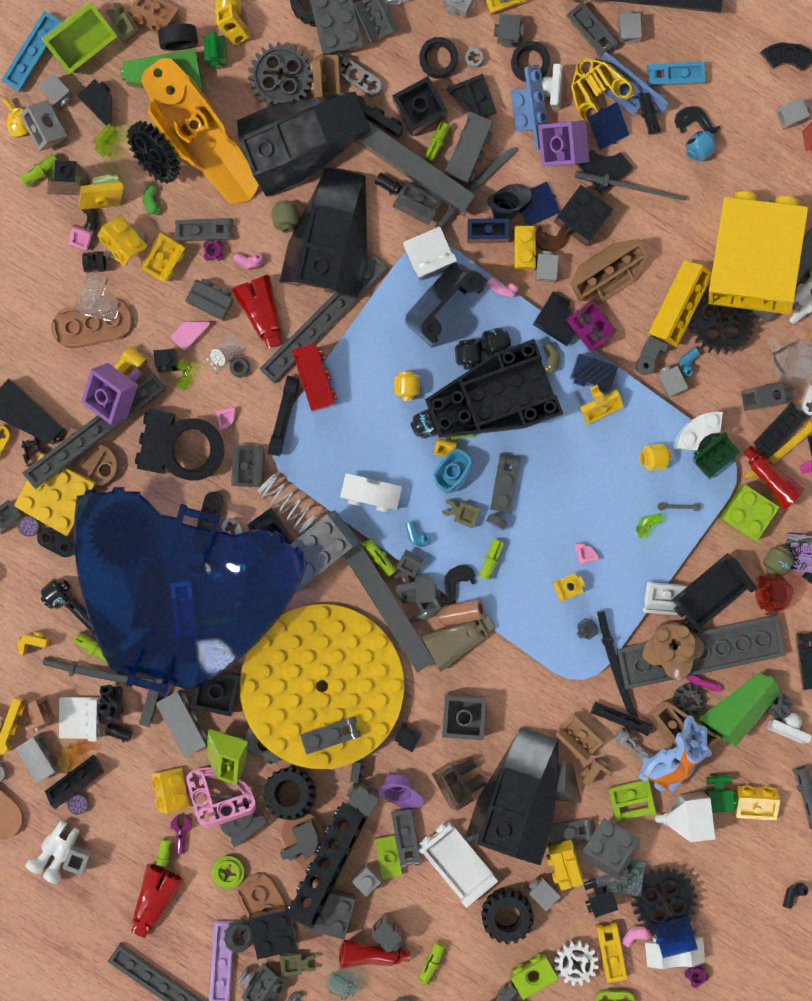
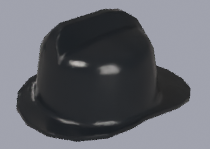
M520 184L507 185L491 194L487 199V203L491 208L493 219L509 218V220H512L516 217L519 209L531 201L532 194L527 187Z

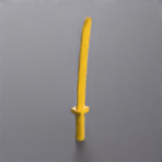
M807 421L805 423L806 426L768 457V459L774 464L812 432V421ZM752 470L744 475V478L757 477Z

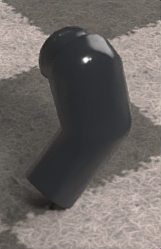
M796 883L788 887L782 906L792 909L796 897L808 894V887L804 883Z

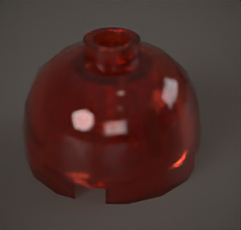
M764 574L756 578L755 582H758V587L754 592L759 608L761 610L765 609L766 613L764 614L766 615L783 612L790 605L793 595V588L789 582L779 574Z

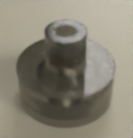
M584 618L577 625V636L581 639L586 638L590 640L598 634L597 625L589 618Z

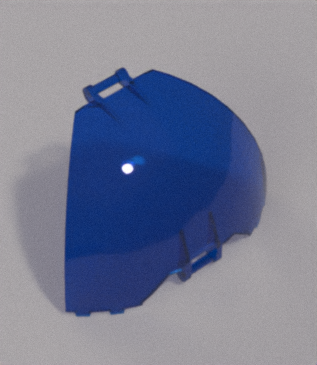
M114 487L111 492L97 493L96 489L86 490L84 495L77 496L74 548L77 575L86 613L101 652L109 667L129 673L126 686H138L159 692L167 697L171 685L193 690L210 681L241 659L263 638L285 611L303 578L308 564L304 558V552L297 546L294 549L284 541V535L275 530L273 534L262 526L260 529L236 535L218 530L221 519L220 514L215 513V515L188 508L185 504L180 505L177 518L161 515L140 492L125 491V487ZM185 515L212 523L210 531L184 524ZM139 673L164 680V684L137 678L136 675Z

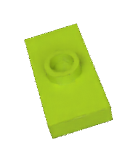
M395 834L375 838L382 880L402 876Z

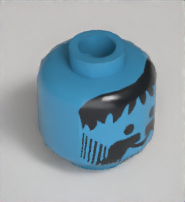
M698 131L686 142L687 156L693 161H705L716 150V138L708 131Z

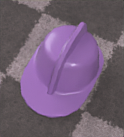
M389 772L384 785L378 790L381 797L400 808L417 809L423 805V797L412 789L411 781L407 776Z

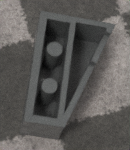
M469 112L467 116V122L461 131L460 138L445 171L448 177L466 186L469 181L473 182L477 170L474 169L477 162L481 163L485 154L482 151L484 144H489L493 135L490 132L492 121L472 112Z

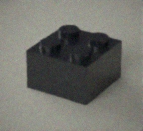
M429 76L392 95V101L411 136L448 117V111Z
M580 185L557 215L554 223L587 246L611 214L613 208Z
M201 666L198 672L191 708L231 717L235 710L241 674Z
M288 905L250 913L248 921L257 960L298 950L299 941L293 919L287 916Z

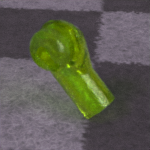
M181 360L177 368L183 372L176 386L185 391L192 378V364L189 361Z
M660 513L644 516L640 519L636 526L638 537L646 538L652 525L662 523Z

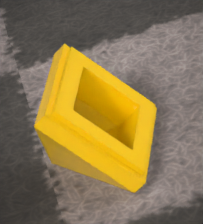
M437 439L433 454L445 457L452 450L456 449L457 443L449 439Z

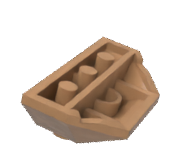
M634 239L613 243L580 264L570 283L578 300L590 301L593 299L594 302H603L634 282L643 267L644 261L648 258L641 240Z

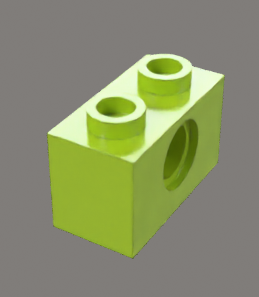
M545 953L534 955L530 958V962L525 965L519 964L515 966L510 973L511 980L523 1000L559 980ZM530 971H537L539 973L534 979L528 977Z

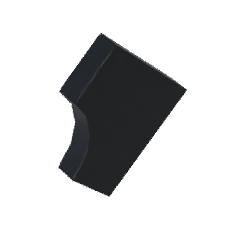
M592 149L589 151V162L576 164L583 172L601 177L610 175L609 180L619 181L633 169L621 152L614 156L605 157L597 154ZM591 182L601 195L613 186L608 184V186L603 188L600 187V184Z
M553 291L532 324L565 346H568L576 333L566 321L569 317L568 307L570 301Z

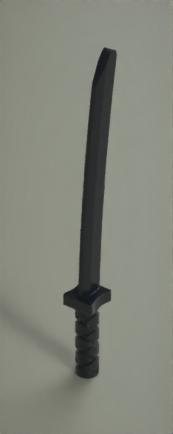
M605 610L597 611L602 634L601 643L605 646L618 690L626 710L637 718L638 715L628 690H625L623 676L612 644L614 640L609 633Z

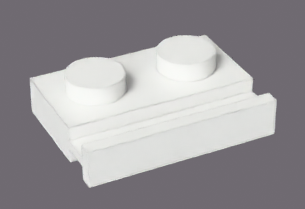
M647 582L644 599L645 607L642 611L645 613L678 615L673 609L676 606L671 600L687 586Z

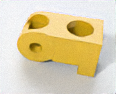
M232 3L215 10L217 26L234 45L250 38L247 25L238 16Z

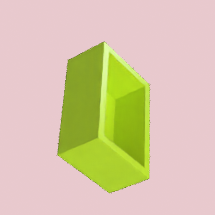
M87 1L40 39L66 72L70 74L114 40L117 35L92 2Z

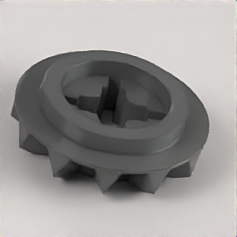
M695 684L681 685L673 696L674 706L688 716L698 715L704 709L706 703L705 693ZM684 695L690 697L691 695H693V700L697 704H689L688 706H686L687 701L682 696Z
M236 919L234 922L229 923L228 928L224 930L225 936L223 940L226 947L233 952H243L253 943L249 922L244 919ZM235 930L241 932L240 936L242 941L240 939L235 938Z

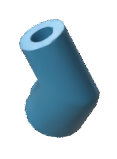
M695 347L684 354L679 360V370L682 376L690 377L693 374L692 361L700 356L699 351Z
M414 521L405 523L407 535L411 543L420 547H425L430 543V537L427 534L418 532Z

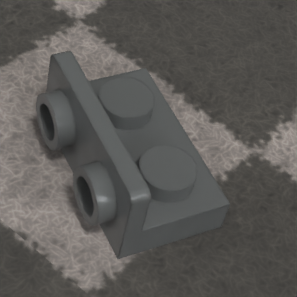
M263 963L241 998L244 1001H277L289 980L286 977L279 976L268 964Z

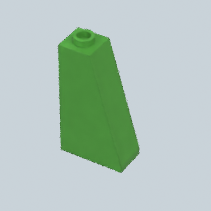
M195 48L122 61L121 77L123 81L126 80L129 87L144 88L141 82L143 72L159 59L168 58L172 59L189 75L204 93L198 54ZM161 69L156 70V75L158 77L162 76ZM168 86V91H175V88Z
M758 673L699 718L700 722L709 731L736 747L781 693L777 685L778 681L770 675L765 676Z

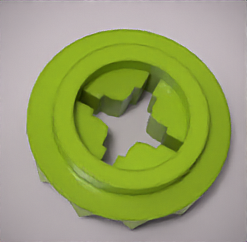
M223 856L214 863L212 878L219 887L232 889L243 880L244 867L241 861L234 856ZM231 864V871L234 872V875L230 874L227 880H225L226 876L223 869H227Z

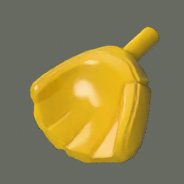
M5 98L3 102L11 111L8 113L6 120L10 136L15 138L26 135L29 131L20 116L25 109L21 107L14 108L10 101Z

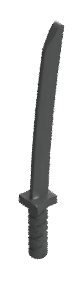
M514 147L505 150L466 189L474 193L518 148ZM450 207L435 227H440L442 230L457 211Z
M579 170L575 172V178L595 182L603 188L610 184L663 197L686 200L684 196L609 180L610 175L601 177Z
M47 657L43 660V665L69 672L68 676L71 677L76 673L104 680L143 686L154 681L153 678L124 675L78 666L76 661L69 664Z

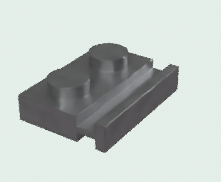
M406 181L393 207L429 225L442 201Z

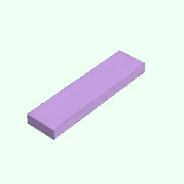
M214 921L209 1001H230L233 951L226 947L223 938L225 936L224 930L228 928L229 923L234 921Z

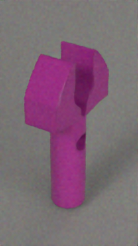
M178 814L171 822V829L177 832L176 853L184 854L185 832L192 829V821L185 815V825L181 828L178 824Z

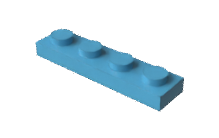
M46 11L42 13L3 76L2 81L19 92L22 91L48 49L40 38L62 21Z

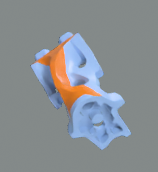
M691 715L685 719L682 733L679 732L676 735L675 741L677 746L674 749H669L668 751L662 749L654 757H644L643 765L639 772V779L644 782L649 779L652 780L655 788L659 791L667 789L670 792H674L682 780L693 773L695 766L699 762L711 756L712 752L707 746V728L698 725Z

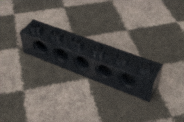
M344 802L336 808L333 823L326 828L324 834L326 837L323 843L318 845L315 851L316 857L313 863L311 862L306 869L307 875L304 881L299 883L295 899L288 905L287 916L311 929L314 928L368 815H364L359 809ZM343 823H349L346 831L340 830ZM335 841H339L338 849L331 850V845ZM330 860V866L327 869H322L323 862ZM316 879H321L320 886L313 888V882ZM306 898H311L312 902L310 906L304 907V900Z

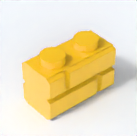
M515 226L513 229L514 270H535V226Z
M572 840L549 845L550 854H546L549 867L553 866L555 870L551 872L554 884L559 883L560 890L583 885L584 880Z

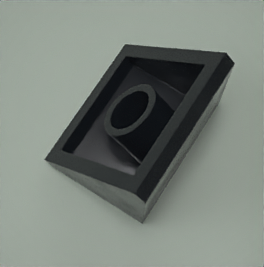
M273 507L247 524L269 559L295 541Z

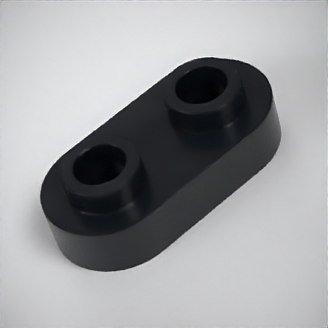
M43 528L37 535V541L42 547L61 557H71L77 550V544L74 539L65 536L53 528ZM46 534H49L51 537L48 542L44 540ZM64 543L68 544L69 549L67 551H64L62 549V545Z

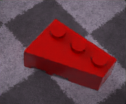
M316 343L291 350L311 412L334 406V400L338 398L335 388L330 389L328 381L332 379L329 369H324L322 361H325L322 348L318 349Z

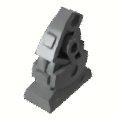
M231 794L211 796L212 800L215 799L218 803L236 797ZM244 802V805H243V806H244L246 809H248L249 806H247V805L245 804V802ZM235 803L234 806L237 812H240L237 803ZM225 806L221 811L223 816H229L233 811L232 807ZM214 810L216 814L215 816L217 817V819H219L220 817L217 813V810ZM253 812L250 815L220 824V827L227 836L232 837L231 843L235 848L267 823L268 820L263 815L256 817V814Z

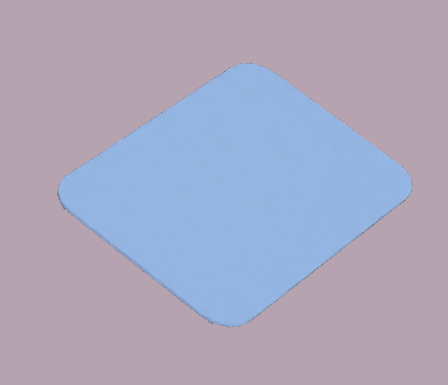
M449 246L451 253L455 255L457 263L477 271L488 281L491 278L496 279L458 250ZM405 253L398 259L323 363L324 369L328 368L332 380L328 381L330 389L335 388L338 399L334 400L335 405L311 412L304 390L293 404L280 457L273 455L277 469L289 482L331 512L335 510L343 521L368 539L373 538L379 547L400 561L405 550L423 558L424 560L417 574L430 577L437 589L445 595L447 594L444 581L447 572L459 565H467L472 568L475 574L473 578L475 584H472L470 580L467 582H457L455 585V602L461 603L481 599L485 607V615L489 616L495 627L494 630L553 673L566 679L585 680L598 675L610 663L605 646L601 643L602 634L597 611L605 610L609 633L614 640L612 644L617 655V649L623 647L646 615L642 610L645 607L644 599L647 582L666 584L670 582L731 497L737 484L735 460L709 480L693 462L695 451L673 449L679 431L691 419L619 367L611 390L605 391L603 396L617 389L624 408L586 425L580 407L594 401L590 388L593 386L586 384L585 387L574 384V380L570 379L577 355L582 354L612 365L615 364L596 350L590 352L582 340L575 335L568 346H565L532 325L540 310L517 293H515L516 296L509 298L497 294L487 285L480 294L468 292L464 295L457 290L434 316L441 323L442 331L438 337L439 340L431 348L406 325L405 319L410 309L446 269L418 280L407 253ZM502 328L509 334L510 347L535 339L544 367L549 357L543 347L551 342L560 355V363L556 372L546 374L553 393L558 398L563 415L525 429L481 433L474 435L472 438L468 436L453 440V442L457 443L456 449L467 453L473 459L474 465L466 481L457 491L445 493L440 490L435 483L433 474L445 457L434 455V448L437 439H451L450 437L439 438L438 434L427 439H423L420 436L417 437L410 423L415 414L428 409L425 401L426 398L469 371L464 370L463 366L456 364L455 346L461 340L475 339V342L479 343L484 331ZM481 351L482 361L490 357L485 351ZM414 371V374L420 377V394L414 396V400L402 401L401 397L394 394L393 379L398 375V372ZM713 435L705 436L698 448L701 446L705 448L709 445ZM664 444L672 454V460L669 462L668 467L657 471L646 470L640 463V452L646 445ZM500 453L506 454L508 457L520 456L511 513L490 510ZM505 464L504 470L511 471L512 465ZM345 474L402 486L397 511L388 509V513L378 511L375 505L360 502L359 506L348 504V499L340 497ZM446 500L454 502L457 507L463 502L479 508L480 511L474 527L471 528L455 522L456 515L446 516L442 514V510L450 512L452 509L450 504L445 503ZM661 502L665 505H693L698 503L701 508L699 511H694L693 509H665L660 511L657 505ZM489 514H493L507 522L504 531L486 521ZM414 521L417 531L430 537V543L425 547L411 543L407 535L405 523ZM493 539L502 541L504 546L498 558L499 564L496 563L491 580H487L478 576L481 571L485 561L484 556H487ZM581 543L590 546L598 554L599 560L579 564L575 544ZM572 573H576L577 577L581 575L585 587L582 588L583 593L560 602L552 582ZM573 583L567 584V590H573Z

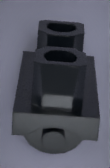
M110 684L101 686L98 722L104 724L108 721H120V715L124 710V707L121 705L123 688L121 686L113 687Z

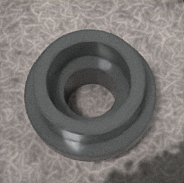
M237 357L232 360L230 371L235 377H245L250 372V363L243 357ZM238 364L244 365V369L242 371L237 370Z

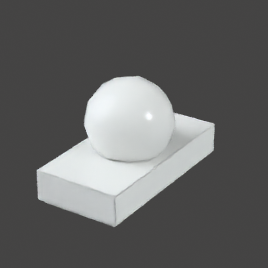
M554 64L553 77L547 76L541 79L545 97L551 96L550 106L553 110L561 109L564 69L561 64Z
M791 713L787 718L782 719V723L777 720L768 721L766 726L768 730L800 744L809 743L812 737L800 731L802 719L796 713Z

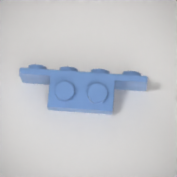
M607 52L603 54L600 61L613 66L635 86V93L632 98L624 100L617 97L605 85L607 90L604 92L634 116L641 108L638 96L648 92L650 93L654 109L660 114L664 112L669 105L664 96L656 93L650 88L648 83L641 81L630 69L620 64L614 56L609 55ZM624 84L620 88V93L623 96L627 95L630 91L628 84Z
M533 65L524 68L527 88L511 90L516 132L533 130L535 149L540 150L538 125L547 124V113L540 66Z

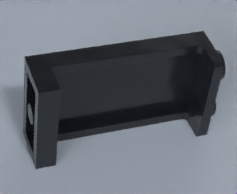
M727 553L671 601L676 606L673 608L674 611L681 618L684 616L687 620L685 625L690 631H697L701 635L703 633L701 627L746 589L752 593L757 589V586L736 558Z

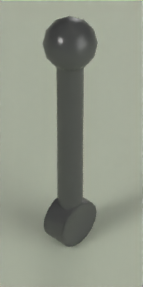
M661 502L657 505V508L660 511L665 509H693L694 511H699L701 506L698 503L693 505H665Z

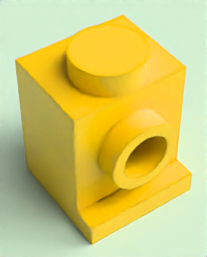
M576 573L552 582L560 602L583 593L582 588L585 587L581 575L577 577ZM568 583H573V590H567L566 586Z

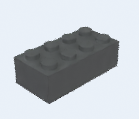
M334 510L320 519L269 561L268 564L290 593L294 595L358 545L360 541Z

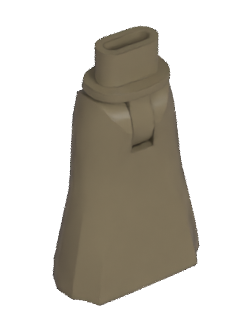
M485 615V618L481 620L456 624L424 634L422 639L440 672H442L463 654L488 636L487 633L494 630L495 627L489 616Z

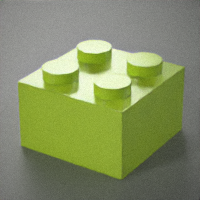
M740 485L719 517V520L751 541L757 542L780 507L747 485Z

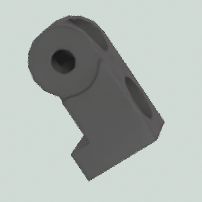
M649 336L635 365L637 373L640 375L652 373L655 368L654 361L659 351L664 353L669 344Z

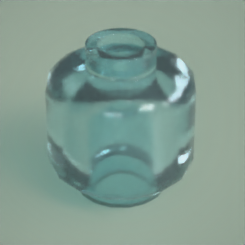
M341 969L332 972L326 983L329 994L341 1000H347L349 996L353 997L358 985L355 984L356 977Z

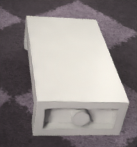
M450 821L447 824L443 822L435 829L436 833L432 837L428 835L419 843L421 845L419 851L430 861L467 908L496 884L498 879Z

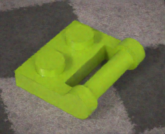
M640 780L608 788L616 824L622 823L623 820L644 815H656L649 780L645 782ZM647 802V807L620 813V807Z

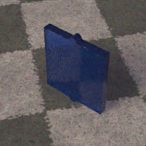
M617 102L606 108H600V111L587 117L600 150L611 144H616L618 140L629 135Z
M547 182L529 189L532 194L531 201L519 211L523 215L527 226H532L560 213L555 200L556 196L552 194Z
M688 916L653 925L657 938L656 944L659 945L662 958L698 950L694 938L695 931L691 928Z

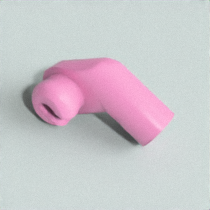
M237 252L232 259L246 270L258 268L263 264V256L260 253H255L253 256L246 258Z
M491 278L487 283L489 288L502 296L512 298L518 292V287L513 283L505 287L494 278Z
M633 926L621 942L629 948L635 939L648 940L652 933L648 927Z

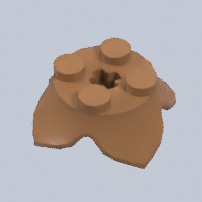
M667 621L660 624L656 628L654 636L646 642L642 657L651 665H661L669 677L681 681L690 673L693 661L700 658L703 654L704 643L697 634L690 631L686 626L677 622ZM671 644L678 645L677 650H673V647L670 648Z

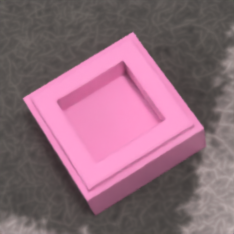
M74 224L68 245L88 251L94 231Z

